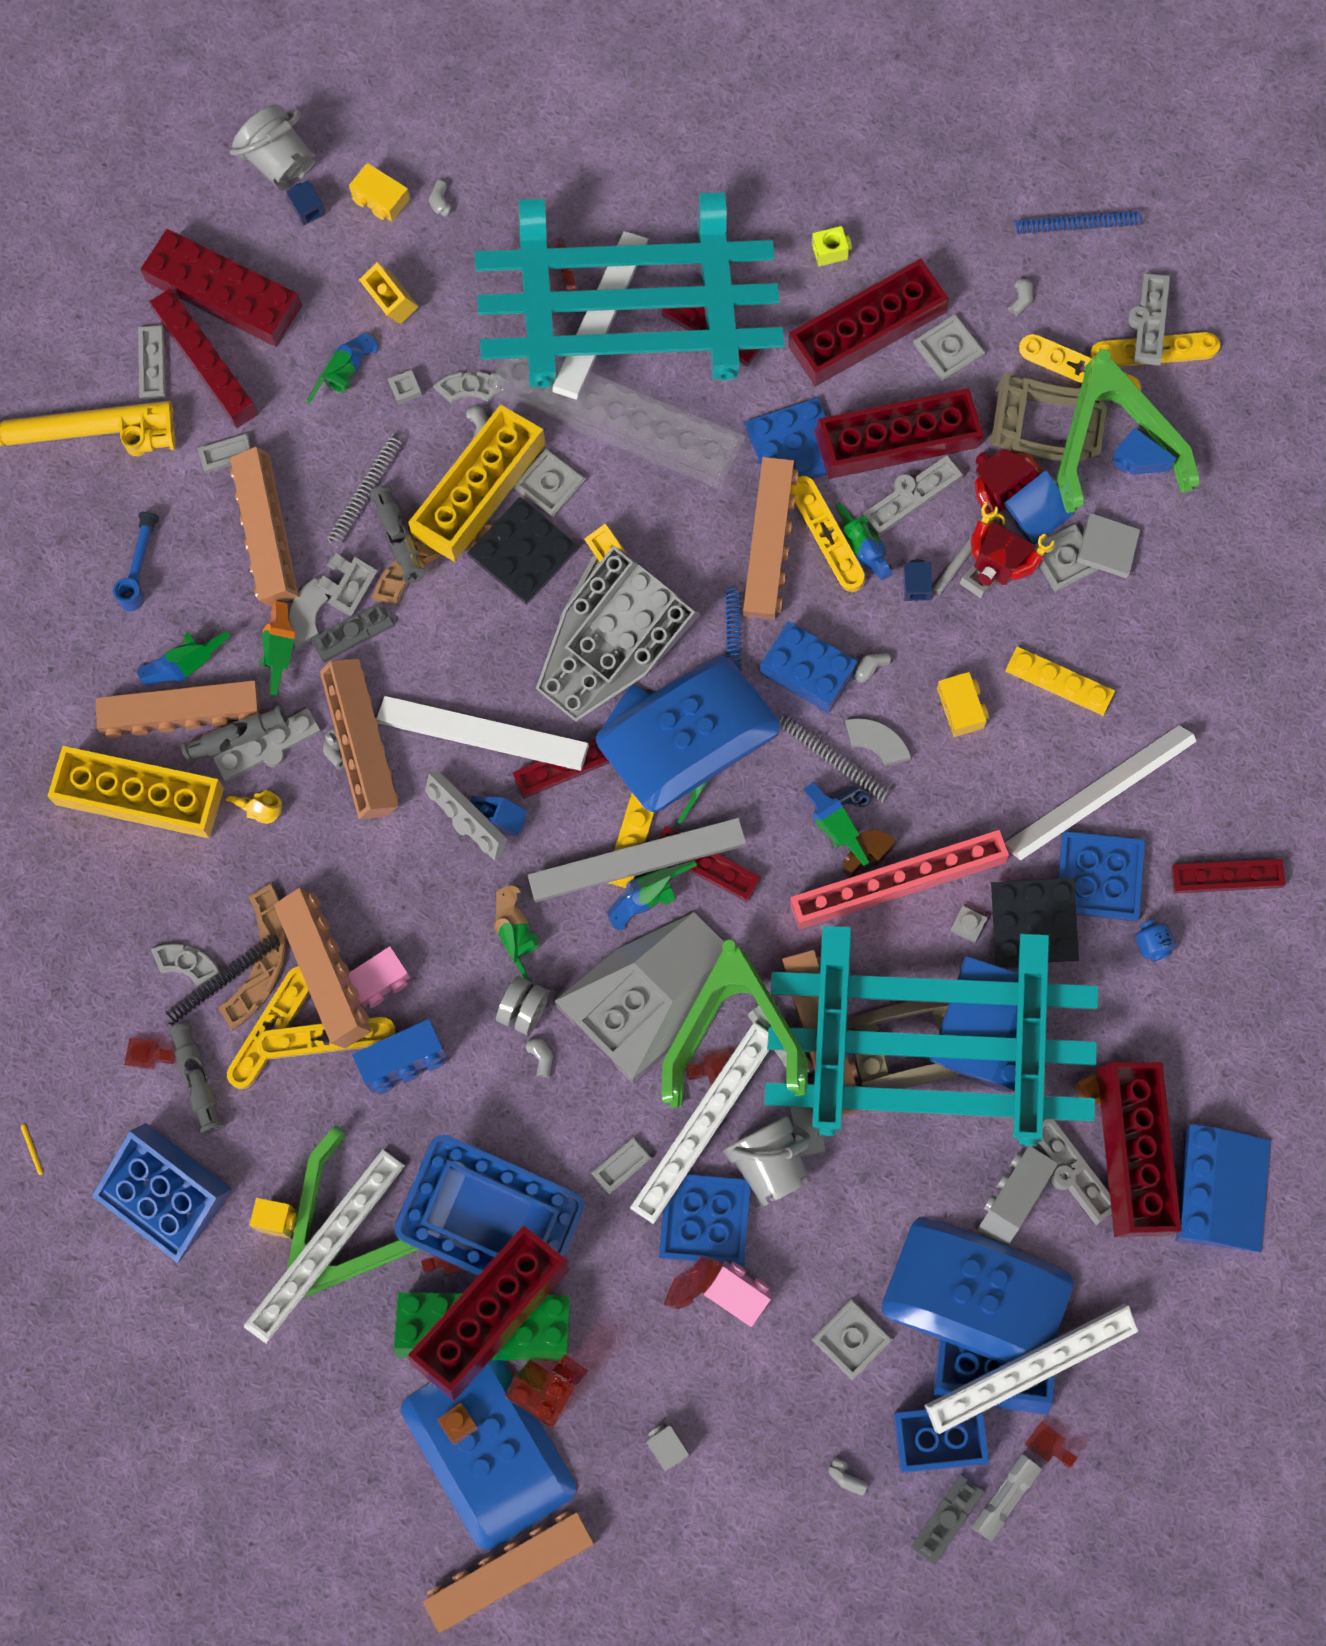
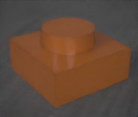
M1097 1072L1073 1084L1079 1098H1095V1105L1100 1103Z
M461 1403L437 1419L454 1446L478 1429Z

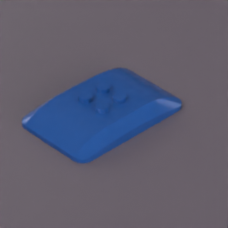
M719 656L684 674L617 717L598 732L596 743L643 808L650 812H658L774 739L780 732V722L729 658Z
M439 1135L432 1139L395 1222L394 1230L396 1236L402 1242L479 1276L523 1225L564 1257L583 1213L584 1203L580 1195L451 1136Z
M919 1218L910 1227L881 1308L885 1317L891 1321L1002 1364H1007L1056 1338L1074 1282L1072 1276L1067 1271L1034 1256L948 1224L928 1218Z
M491 1360L455 1401L450 1399L432 1382L403 1401L401 1413L469 1534L479 1548L491 1550L498 1547L563 1506L575 1496L577 1487L575 1480L504 1360ZM461 1403L478 1429L454 1446L437 1419Z

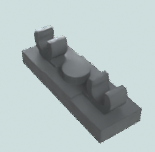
M379 603L315 636L311 641L324 663L394 627L382 603Z
M959 1475L910 1548L936 1565L984 1491L962 1475Z

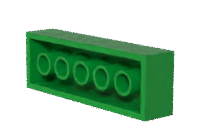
M398 1292L394 1350L397 1358H408L407 1355L462 1294ZM548 1295L491 1360L569 1361L571 1315L569 1296Z

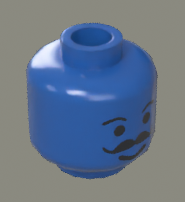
M1153 919L1140 925L1141 931L1135 934V941L1143 958L1151 959L1152 962L1172 955L1171 950L1175 948L1176 944L1166 923L1157 924L1156 920Z

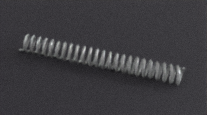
M393 433L391 434V438H388L389 442H386V446H384L383 450L380 451L381 454L378 455V459H375V463L372 464L373 467L370 468V472H367L368 476H365V480H363L362 484L359 485L360 489H357V493H354V497L351 498L352 501L349 502V506H346V510L343 511L344 514L341 515V519H338V523L335 524L336 527L333 528V532H330V536L327 537L330 543H332L330 538L337 540L339 543H342L340 539L334 537L332 534L338 535L342 539H345V537L340 533H337L335 529L347 535V532L339 528L338 525L345 527L347 530H350L348 526L342 524L340 521L346 522L350 526H353L351 522L343 518L347 517L351 519L352 522H355V519L347 515L346 512L354 515L355 518L358 517L356 513L350 511L348 508L354 509L358 513H361L359 509L351 505L355 504L359 506L360 509H363V506L359 503H356L354 499L362 502L363 505L366 504L365 501L358 498L356 495L365 498L366 501L369 500L367 496L359 492H365L369 496L370 492L364 490L362 487H366L370 490L373 489L365 485L364 482L373 485L374 488L376 487V484H374L371 481H368L367 478H370L376 481V483H379V481L376 478L370 476V474L376 475L379 479H382V477L379 474L373 472L372 469L377 470L382 475H384V472L376 468L375 465L382 467L385 471L387 470V468L379 464L377 461H381L385 463L387 466H390L388 462L380 458L384 457L388 459L389 462H392V459L384 455L383 452L391 455L392 458H395V455L389 451H386L385 448L391 449L396 454L398 453L397 450L388 446V444L394 445L395 447H397V449H400V447L397 444L391 442V440H395L400 445H403V443L400 440L393 437Z
M781 716V718H780V720H779L780 724H781V721H782L783 718H784L783 716ZM788 716L783 726L781 724L780 727L783 730L787 728V733L795 736L796 740L799 739L800 743L804 741V746L808 745V749H811V743L815 739L816 734L813 735L809 744L806 743L812 731L807 734L805 740H802L808 729L805 728L801 736L798 737L799 732L803 728V725H801L796 735L793 734L799 722H796L792 731H789L795 719H792L788 727L785 728L787 721L790 719V716ZM818 738L813 745L812 751L816 752L817 755L821 754V758H825L826 762L829 761L830 765L834 763V768L838 767V771L846 774L845 770L850 760L846 762L842 770L841 766L846 757H843L839 766L836 765L842 753L838 755L835 762H832L838 751L835 750L831 758L828 759L829 754L833 750V747H831L826 757L823 756L829 744H826L822 753H819L825 741H822L818 749L815 750L817 743L820 741V738ZM852 763L846 775L847 777L851 776V781L855 780V783L858 784V779L863 769L860 770L856 779L853 778L859 766L855 768L852 775H849L855 763ZM867 772L863 775L860 781V787H863L864 785L862 783L865 777L868 775ZM869 776L864 785V790H868V793H872L871 789L876 782V779H874L868 789L867 785L872 776ZM878 782V784L876 785L872 793L873 796H876L875 792L878 789L881 782ZM885 785L880 788L877 794V800L881 799V803L885 802L884 798L889 791V788H887L882 798L879 797Z

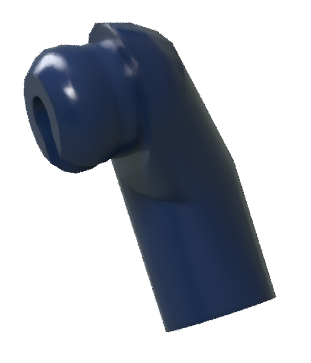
M851 786L831 797L832 799L837 798L842 806L851 804L865 807L871 800L867 791Z

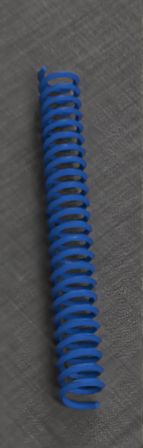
M1137 210L1135 213L1133 211H1131L1130 213L1126 211L1125 214L1123 212H1121L1120 214L1116 212L1115 215L1112 212L1110 213V215L1108 213H1106L1105 215L1102 213L1098 215L1096 213L1095 216L1092 214H1090V216L1086 214L1084 217L1083 215H1080L1079 217L1075 215L1074 218L1073 216H1070L1069 218L1065 216L1064 219L1062 216H1060L1059 219L1057 217H1054V219L1052 217H1050L1049 219L1045 217L1044 219L1039 218L1038 220L1034 218L1033 221L1030 218L1028 221L1024 219L1022 222V220L1019 219L1018 223L1016 220H1014V222L1016 225L1017 234H1019L1020 224L1022 234H1024L1025 223L1027 233L1029 234L1030 222L1032 227V233L1035 232V221L1037 226V232H1040L1039 224L1041 221L1042 232L1044 233L1045 221L1047 224V231L1050 232L1049 224L1051 221L1052 231L1054 232L1055 221L1057 222V231H1060V221H1062L1063 231H1065V221L1067 220V226L1069 231L1071 220L1073 230H1075L1076 219L1078 223V230L1081 229V218L1083 222V229L1085 230L1086 217L1088 221V229L1091 228V217L1093 220L1094 229L1096 228V217L1098 219L1099 229L1101 228V217L1103 218L1104 228L1106 227V217L1108 218L1109 228L1111 227V217H1113L1114 227H1116L1117 216L1119 221V227H1121L1122 215L1124 220V226H1126L1127 215L1129 219V226L1132 225V214L1135 226L1137 225V213L1139 217V225L1142 224V219L1140 212Z
M732 587L725 591L727 594L725 596L727 599L725 601L727 604V658L732 655L738 657L742 655L739 653L742 650L739 648L742 645L739 643L742 640L739 638L742 635L739 633L741 631V628H739L741 626V623H739L741 621V618H739L741 615L739 613L741 610L739 608L741 605L739 603L741 600L739 596L741 594L739 592L728 593L730 590H737V587ZM730 595H736V596H737V597L728 598V596H730ZM730 600H736V601H737V602L728 603V601H730ZM730 605H736V606H737V607L728 608V606H730ZM730 610H736V611H737V612L728 613V611H730ZM730 615H736V616H738V617L728 618V616H730ZM731 620H736V621H738V622L728 623V621H731ZM731 625H736V626H738V627L728 628V627L731 626ZM731 630H736V631H738V632L728 633V632L731 631ZM731 635H736V636H738V637L729 638V636H731ZM731 640H736V641H738V642H734V643H729V641H731ZM731 645H736V646H738V647H734V648H729V646H731ZM732 650L738 651V652H735V653H729V651H732ZM738 657L729 658L731 661H732V660H736V661L740 662V661L742 660L741 658H738ZM734 663L738 667L742 666L741 663Z

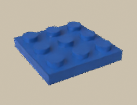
M818 398L744 422L760 467L762 457L794 460V469H798V477L807 476L815 479L827 475L814 433L818 419L825 418Z
M1062 832L1058 879L1074 878L1076 915L1138 922L1145 840Z
M687 1174L663 1210L659 1259L723 1264L724 1261H727L730 1264L735 1262L740 1266H744L750 1185L745 1179Z

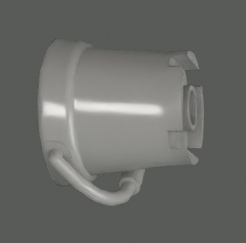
M277 104L267 106L250 117L234 137L232 149L230 150L231 155H237L242 160L249 161L282 191L291 187L288 183L289 180L297 176L303 178L308 174L315 163L312 157H316L293 127L301 119V112L297 110L286 112L282 106Z
M788 1116L769 1124L723 1150L728 1160L737 1165L762 1207L768 1205L765 1197L769 1196L771 1201H776L804 1186L800 1180L801 1178L804 1179L805 1183L812 1181L800 1155L811 1143V1135L803 1129L792 1126ZM792 1133L802 1136L804 1139L795 1142Z

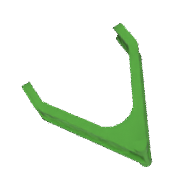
M1101 349L1084 368L1085 374L1057 475L1060 494L1067 513L1075 512L1077 507L1084 505V498L1076 470L1094 403L1100 400H1111L1120 404L1156 444L1177 458L1173 467L1181 492L1192 491V487L1199 485V475L1189 444L1110 358L1111 355L1107 349Z
M726 940L722 945L723 951L663 1060L662 1100L664 1103H670V1108L682 1107L684 1072L722 1002L738 993L753 994L787 1052V1089L795 1091V1096L807 1094V1056L756 971L750 957L733 940Z
M337 1125L327 1133L309 1156L287 1270L309 1243L323 1165L346 1138L344 1131ZM399 1240L340 1265L328 1266L304 1298L420 1249Z

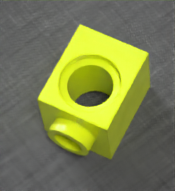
M842 226L812 233V247L818 266L848 259V252L852 250L850 236L844 234ZM830 244H835V245H837L838 247H837V248H829L828 245H830Z

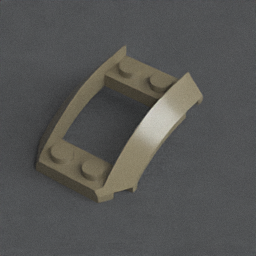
M1006 371L995 390L999 392L993 432L988 437L989 441L994 446L1013 452L1029 454L1032 457L1061 461L1065 448L1020 439L1026 400L1076 407L1080 388L1055 386L1028 378L1020 379L1011 376V373ZM1102 400L1094 403L1079 461L1096 457L1101 453L1107 406Z
M910 1001L848 1018L847 1030L879 1032L878 1024L933 1012L939 1034L949 1003ZM855 1054L862 1079V1087L906 1089L925 1083L955 1078L959 1075L938 1064L890 1074L886 1055Z

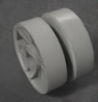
M516 976L501 1001L496 1021L507 1027H511L515 1023L516 1031L529 1036L545 1009L550 990L537 984L531 989V981Z

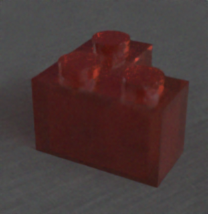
M566 1355L562 1357L551 1372H548L529 1359L515 1376L505 1397L553 1428L568 1409L589 1370Z

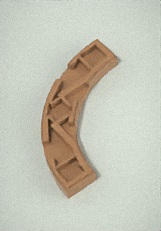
M484 524L464 551L470 550L492 527V524ZM419 540L414 542L419 554L417 559L420 566L425 568L435 560L444 557V555ZM396 560L382 574L373 592L372 600L398 606L401 596L409 583L404 582L402 577L403 570Z
M272 883L248 896L253 905L257 917L259 941L267 948L263 938L271 944L267 935H270L274 940V935H276L280 941V946H276V949H271V953L267 952V956L262 955V959H258V963L254 962L253 969L246 982L243 983L231 998L218 1007L232 1031L244 1024L264 1004L272 992L284 964L287 936L274 907V904L280 901V898Z

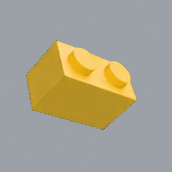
M366 163L349 185L352 200L361 207L366 205L371 208L373 214L381 220L387 218L393 222L410 201L408 188Z
M378 262L359 279L385 314L399 324H402L419 307L393 273Z
M970 672L938 681L937 690L953 737L985 728L986 720L989 719L988 711L985 704H980L978 698L980 688L977 680H972Z
M256 1198L249 1226L261 1233L291 1239L295 1231L298 1211L289 1204Z

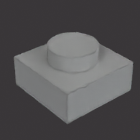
M412 370L388 379L398 405L422 396Z
M973 565L962 577L960 584L979 598H982L995 585L996 581L994 580L990 586L980 583L978 580L980 572Z
M962 906L950 931L975 943L987 917Z

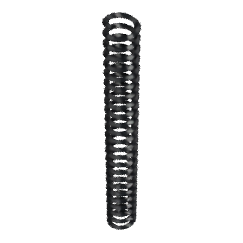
M267 935L271 944L263 938L267 948L259 941L263 952L257 945H254L258 954L250 948L254 958L245 951L250 962L244 955H241V958L246 965L237 958L236 960L241 968L232 961L237 972L230 965H228V968L233 976L226 968H223L228 978L219 971L223 981L214 974L219 983L218 985L210 978L215 989L208 981L205 983L210 991L201 984L206 995L199 988H197V991L202 999L195 991H192L198 1002L190 994H188V997L192 1004L186 998H183L188 1008L179 1001L184 1012L175 1004L174 1006L180 1013V1016L173 1008H170L176 1019L166 1011V1014L173 1020L172 1023L169 1022L168 1024L173 1026L174 1022L183 1019V1015L187 1016V1012H192V1008L196 1009V1005L200 1006L201 1002H205V998L209 999V995L214 996V992H218V988L222 989L223 985L227 986V982L231 983L232 979H236V975L240 976V972L244 973L245 969H249V965L253 966L254 962L258 963V959H262V955L267 956V952L271 953V949H276V946H280L277 936L274 935V940L270 935Z

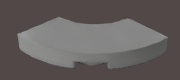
M458 372L441 379L433 385V388L451 404L466 397L481 398L489 403L506 384L497 377L484 372Z
M316 578L299 591V597L294 599L290 609L289 622L296 631L294 638L296 649L319 635L316 628L317 616L321 608L329 600L326 594L314 588L317 582Z
M867 719L845 720L851 747H864L872 750L881 758L884 766L911 760L905 743L887 726Z
M165 944L151 948L161 974L170 972L183 973L190 977L197 987L205 984L206 981L210 982V978L216 979L214 974L221 977L219 974L220 969L215 962L200 950L183 944Z

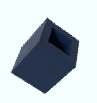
M309 180L297 183L290 190L286 191L289 202L303 226L326 215L323 204Z
M914 559L904 563V601L931 600V562Z

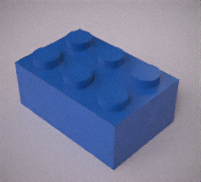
M788 621L761 662L760 674L829 714L854 675L857 668V660Z
M429 1019L352 1054L365 1085L371 1093L377 1091L378 1094L393 1089L392 1084L400 1080L406 1083L416 1079L419 1076L418 1072L426 1068L429 1071L436 1070L444 1065V1060L448 1059L436 1030Z
M927 1410L893 1414L900 1474L989 1464L983 1412L940 1434L934 1430Z

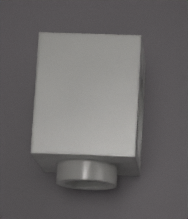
M662 1424L648 1433L650 1439L646 1443L665 1472L690 1456L671 1426L665 1428Z

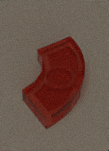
M562 238L553 240L555 248H566ZM560 268L565 291H577L572 268Z
M700 1256L696 1265L688 1274L681 1278H674L663 1305L672 1309H681L693 1303L692 1299L698 1297L701 1293H705L710 1288L723 1264Z

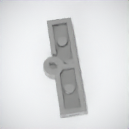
M1144 274L1140 306L1132 308L1128 317L1129 325L1137 329L1134 363L1159 366L1161 364L1170 276Z
M946 455L917 475L916 479L909 475L898 476L894 483V492L864 512L863 516L867 518L868 525L879 537L960 481L963 474Z
M306 708L289 717L288 727L284 728L281 726L268 731V735L233 747L213 757L225 782L262 763L269 767L279 766L284 760L283 751L321 733L309 709Z
M437 769L430 772L425 792L431 800L435 801L444 810L448 817L452 818L455 830L460 835H469L479 845L481 850L487 853L494 861L502 857L507 838Z
M1044 1120L1042 1142H1036V1147L1042 1154L1058 1163L1050 1177L1052 1185L1059 1190L1069 1189L1094 1224H1099L1112 1214L1110 1193L1054 1120Z

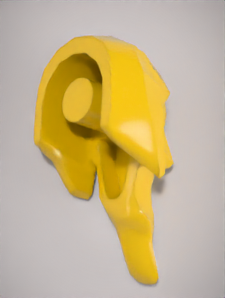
M268 789L262 793H255L253 799L228 796L225 801L234 803L245 810L247 818H252L265 824L274 822L282 813L281 799Z

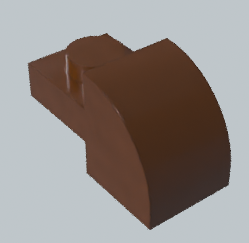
M868 830L856 837L866 858L870 859L877 866L896 845V839L880 830ZM851 851L843 860L845 863L843 872L850 878L863 866Z

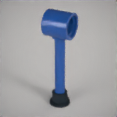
M140 512L138 515L140 518L138 526L140 532L128 578L118 580L113 587L114 597L119 606L125 611H135L144 602V595L139 587L138 579L150 533L154 531L155 524L160 519L157 515L150 512ZM134 592L132 597L123 598L126 593Z

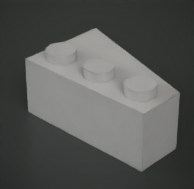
M1028 1146L1024 1154L1018 1151L1010 1164L1014 1168L1011 1175L1005 1173L997 1186L1001 1190L997 1197L993 1194L991 1195L984 1207L988 1213L977 1231L993 1241L1008 1246L1020 1229L1058 1163L1031 1146Z

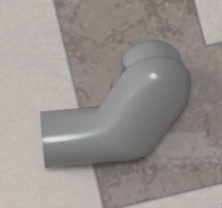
M437 180L430 194L429 204L435 213L448 216L452 209V206L446 203L444 198L448 185L444 181Z
M1018 279L1014 286L1017 288L1018 299L1008 309L1016 317L1033 302V285L1028 279Z
M479 406L470 407L466 412L467 419H470L476 425L473 439L489 420L484 409Z
M887 652L865 655L855 670V679L858 682H866L871 678L877 667L890 664V655Z
M329 730L325 734L323 752L336 769L341 770L345 766L335 730Z
M540 1038L528 1040L526 1043L527 1052L534 1054L539 1060L536 1076L550 1078L553 1052L544 1040Z
M837 1458L833 1459L832 1465L828 1469L829 1475L842 1488L863 1496L867 1489V1482L844 1473L848 1466L847 1463Z

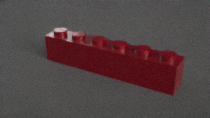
M169 288L150 300L149 302L155 315L164 325L234 426L239 428L256 417L258 413L254 403L174 291Z

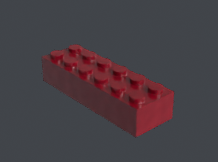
M166 228L140 268L147 283L163 291L171 288L179 299L277 347L302 307L298 293Z
M919 259L789 332L788 347L816 387L947 313L949 298L923 260Z
M969 388L820 418L814 431L828 479L976 449L979 447L984 436Z
M1111 1062L1097 1068L1114 1237H1156L1181 1232L1163 1062Z
M523 1225L407 1355L411 1366L450 1399L455 1401L569 1272L567 1259Z

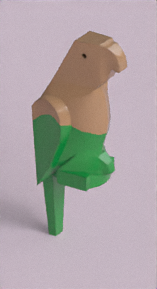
M505 886L496 891V922L494 928L524 979L531 981L520 957L540 948V937L531 934L527 918L517 907L518 894L521 893V890L516 886Z

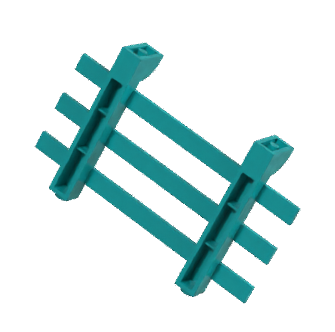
M725 192L699 193L696 222L698 243L547 249L545 199H520V250L474 251L476 272L521 270L523 293L477 295L478 315L524 314L526 337L480 339L481 360L528 358L529 387L547 388L553 386L556 380L555 357L709 351L712 380L729 381L731 379H738L740 366L738 349L784 348L785 346L783 327L736 329L734 305L779 304L780 302L778 283L731 285L729 262L773 261L775 259L773 240L727 242ZM700 263L702 286L550 292L548 269ZM705 307L707 330L553 336L552 312Z
M823 926L820 974L772 972L770 993L771 995L819 997L817 1029L790 1028L804 1052H816L815 1085L807 1084V1094L795 1096V1091L787 1089V1083L766 1082L764 1105L813 1108L812 1127L814 1131H819L821 1136H836V1132H842L843 1109L1014 1118L1013 1141H1019L1020 1146H1036V1142H1042L1043 1119L1094 1122L1095 1098L1044 1096L1045 1063L1096 1065L1097 1042L1046 1040L1047 1007L1097 1009L1098 986L1047 984L1049 935L1020 934L1018 983L850 975L853 950L851 927ZM849 998L1018 1006L1017 1037L1000 1038L847 1031ZM769 1027L767 1049L785 1051L773 1028ZM846 1054L1015 1061V1094L844 1086Z

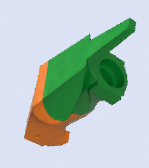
M279 601L273 602L270 614L271 621L263 629L264 656L259 659V665L271 668L270 695L274 696L277 695L283 669L288 670L296 633L288 620L287 603Z

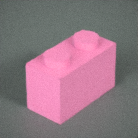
M391 947L386 948L352 970L348 975L351 984L355 986L359 993L358 1000L364 1008L367 1006L373 1008L383 1002L385 994L390 991L396 993L407 986L406 981L410 979L407 971Z
M724 1261L707 1285L704 1295L752 1327L771 1300L772 1292L769 1291L770 1287L758 1278L753 1280L745 1274L746 1270L735 1262L730 1264Z

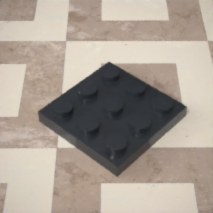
M519 497L467 552V555L527 605L574 555L579 546L522 497Z
M1074 878L991 882L996 965L1019 964L1020 934L1049 935L1048 963L1079 961Z

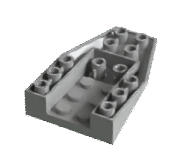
M613 546L565 607L536 689L577 722L647 676L697 620L701 613L624 551Z
M693 912L616 949L556 999V1006L575 1026L578 1025L614 1062V1066L634 1085L669 1051L723 951L722 945L724 941Z

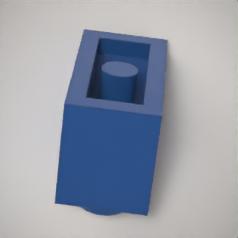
M1135 428L1118 446L1112 458L1115 466L1124 473L1128 471L1132 475L1171 471L1177 459Z
M471 797L470 802L503 835H519L528 811L505 798Z

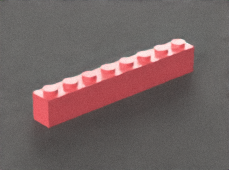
M997 830L793 896L790 899V906L798 929L801 930L1005 864L1009 854L1001 832Z

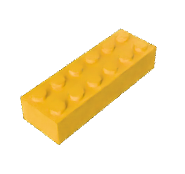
M500 404L410 519L409 526L412 537L456 562L546 445L543 429Z
M62 746L47 797L57 806L210 839L224 787L215 778Z

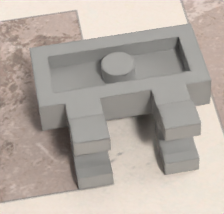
M335 553L326 566L335 571L342 572L341 580L337 585L327 577L322 576L318 579L314 588L331 596L327 602L328 604L351 616L377 570L356 557L351 562H348Z

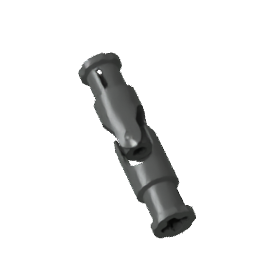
M380 485L371 490L369 494L370 499L376 504L378 509L376 514L381 525L387 529L386 538L397 564L401 565L404 582H417L424 577L426 571L419 564L417 559L419 554L408 528L404 525L399 506L393 501L391 487Z
M279 704L275 709L266 713H256L231 723L226 727L203 734L200 739L193 742H183L181 750L187 763L192 765L195 763V760L209 755L212 757L233 747L268 735V731L281 726L286 728L289 725V720L284 708ZM247 728V730L244 733H242L240 729Z
M182 1023L168 1029L167 1033L168 1036L172 1037L176 1049L174 1055L184 1084L187 1088L190 1087L191 1090L190 1103L193 1112L198 1115L202 1127L200 1133L201 1135H206L225 1126L223 1121L219 1119L215 1107L217 1102L213 1090L207 1083L208 1075L198 1045L194 1044L190 1032L192 1026L190 1023ZM189 1063H195L201 1070L194 1069L186 1075L184 1067Z

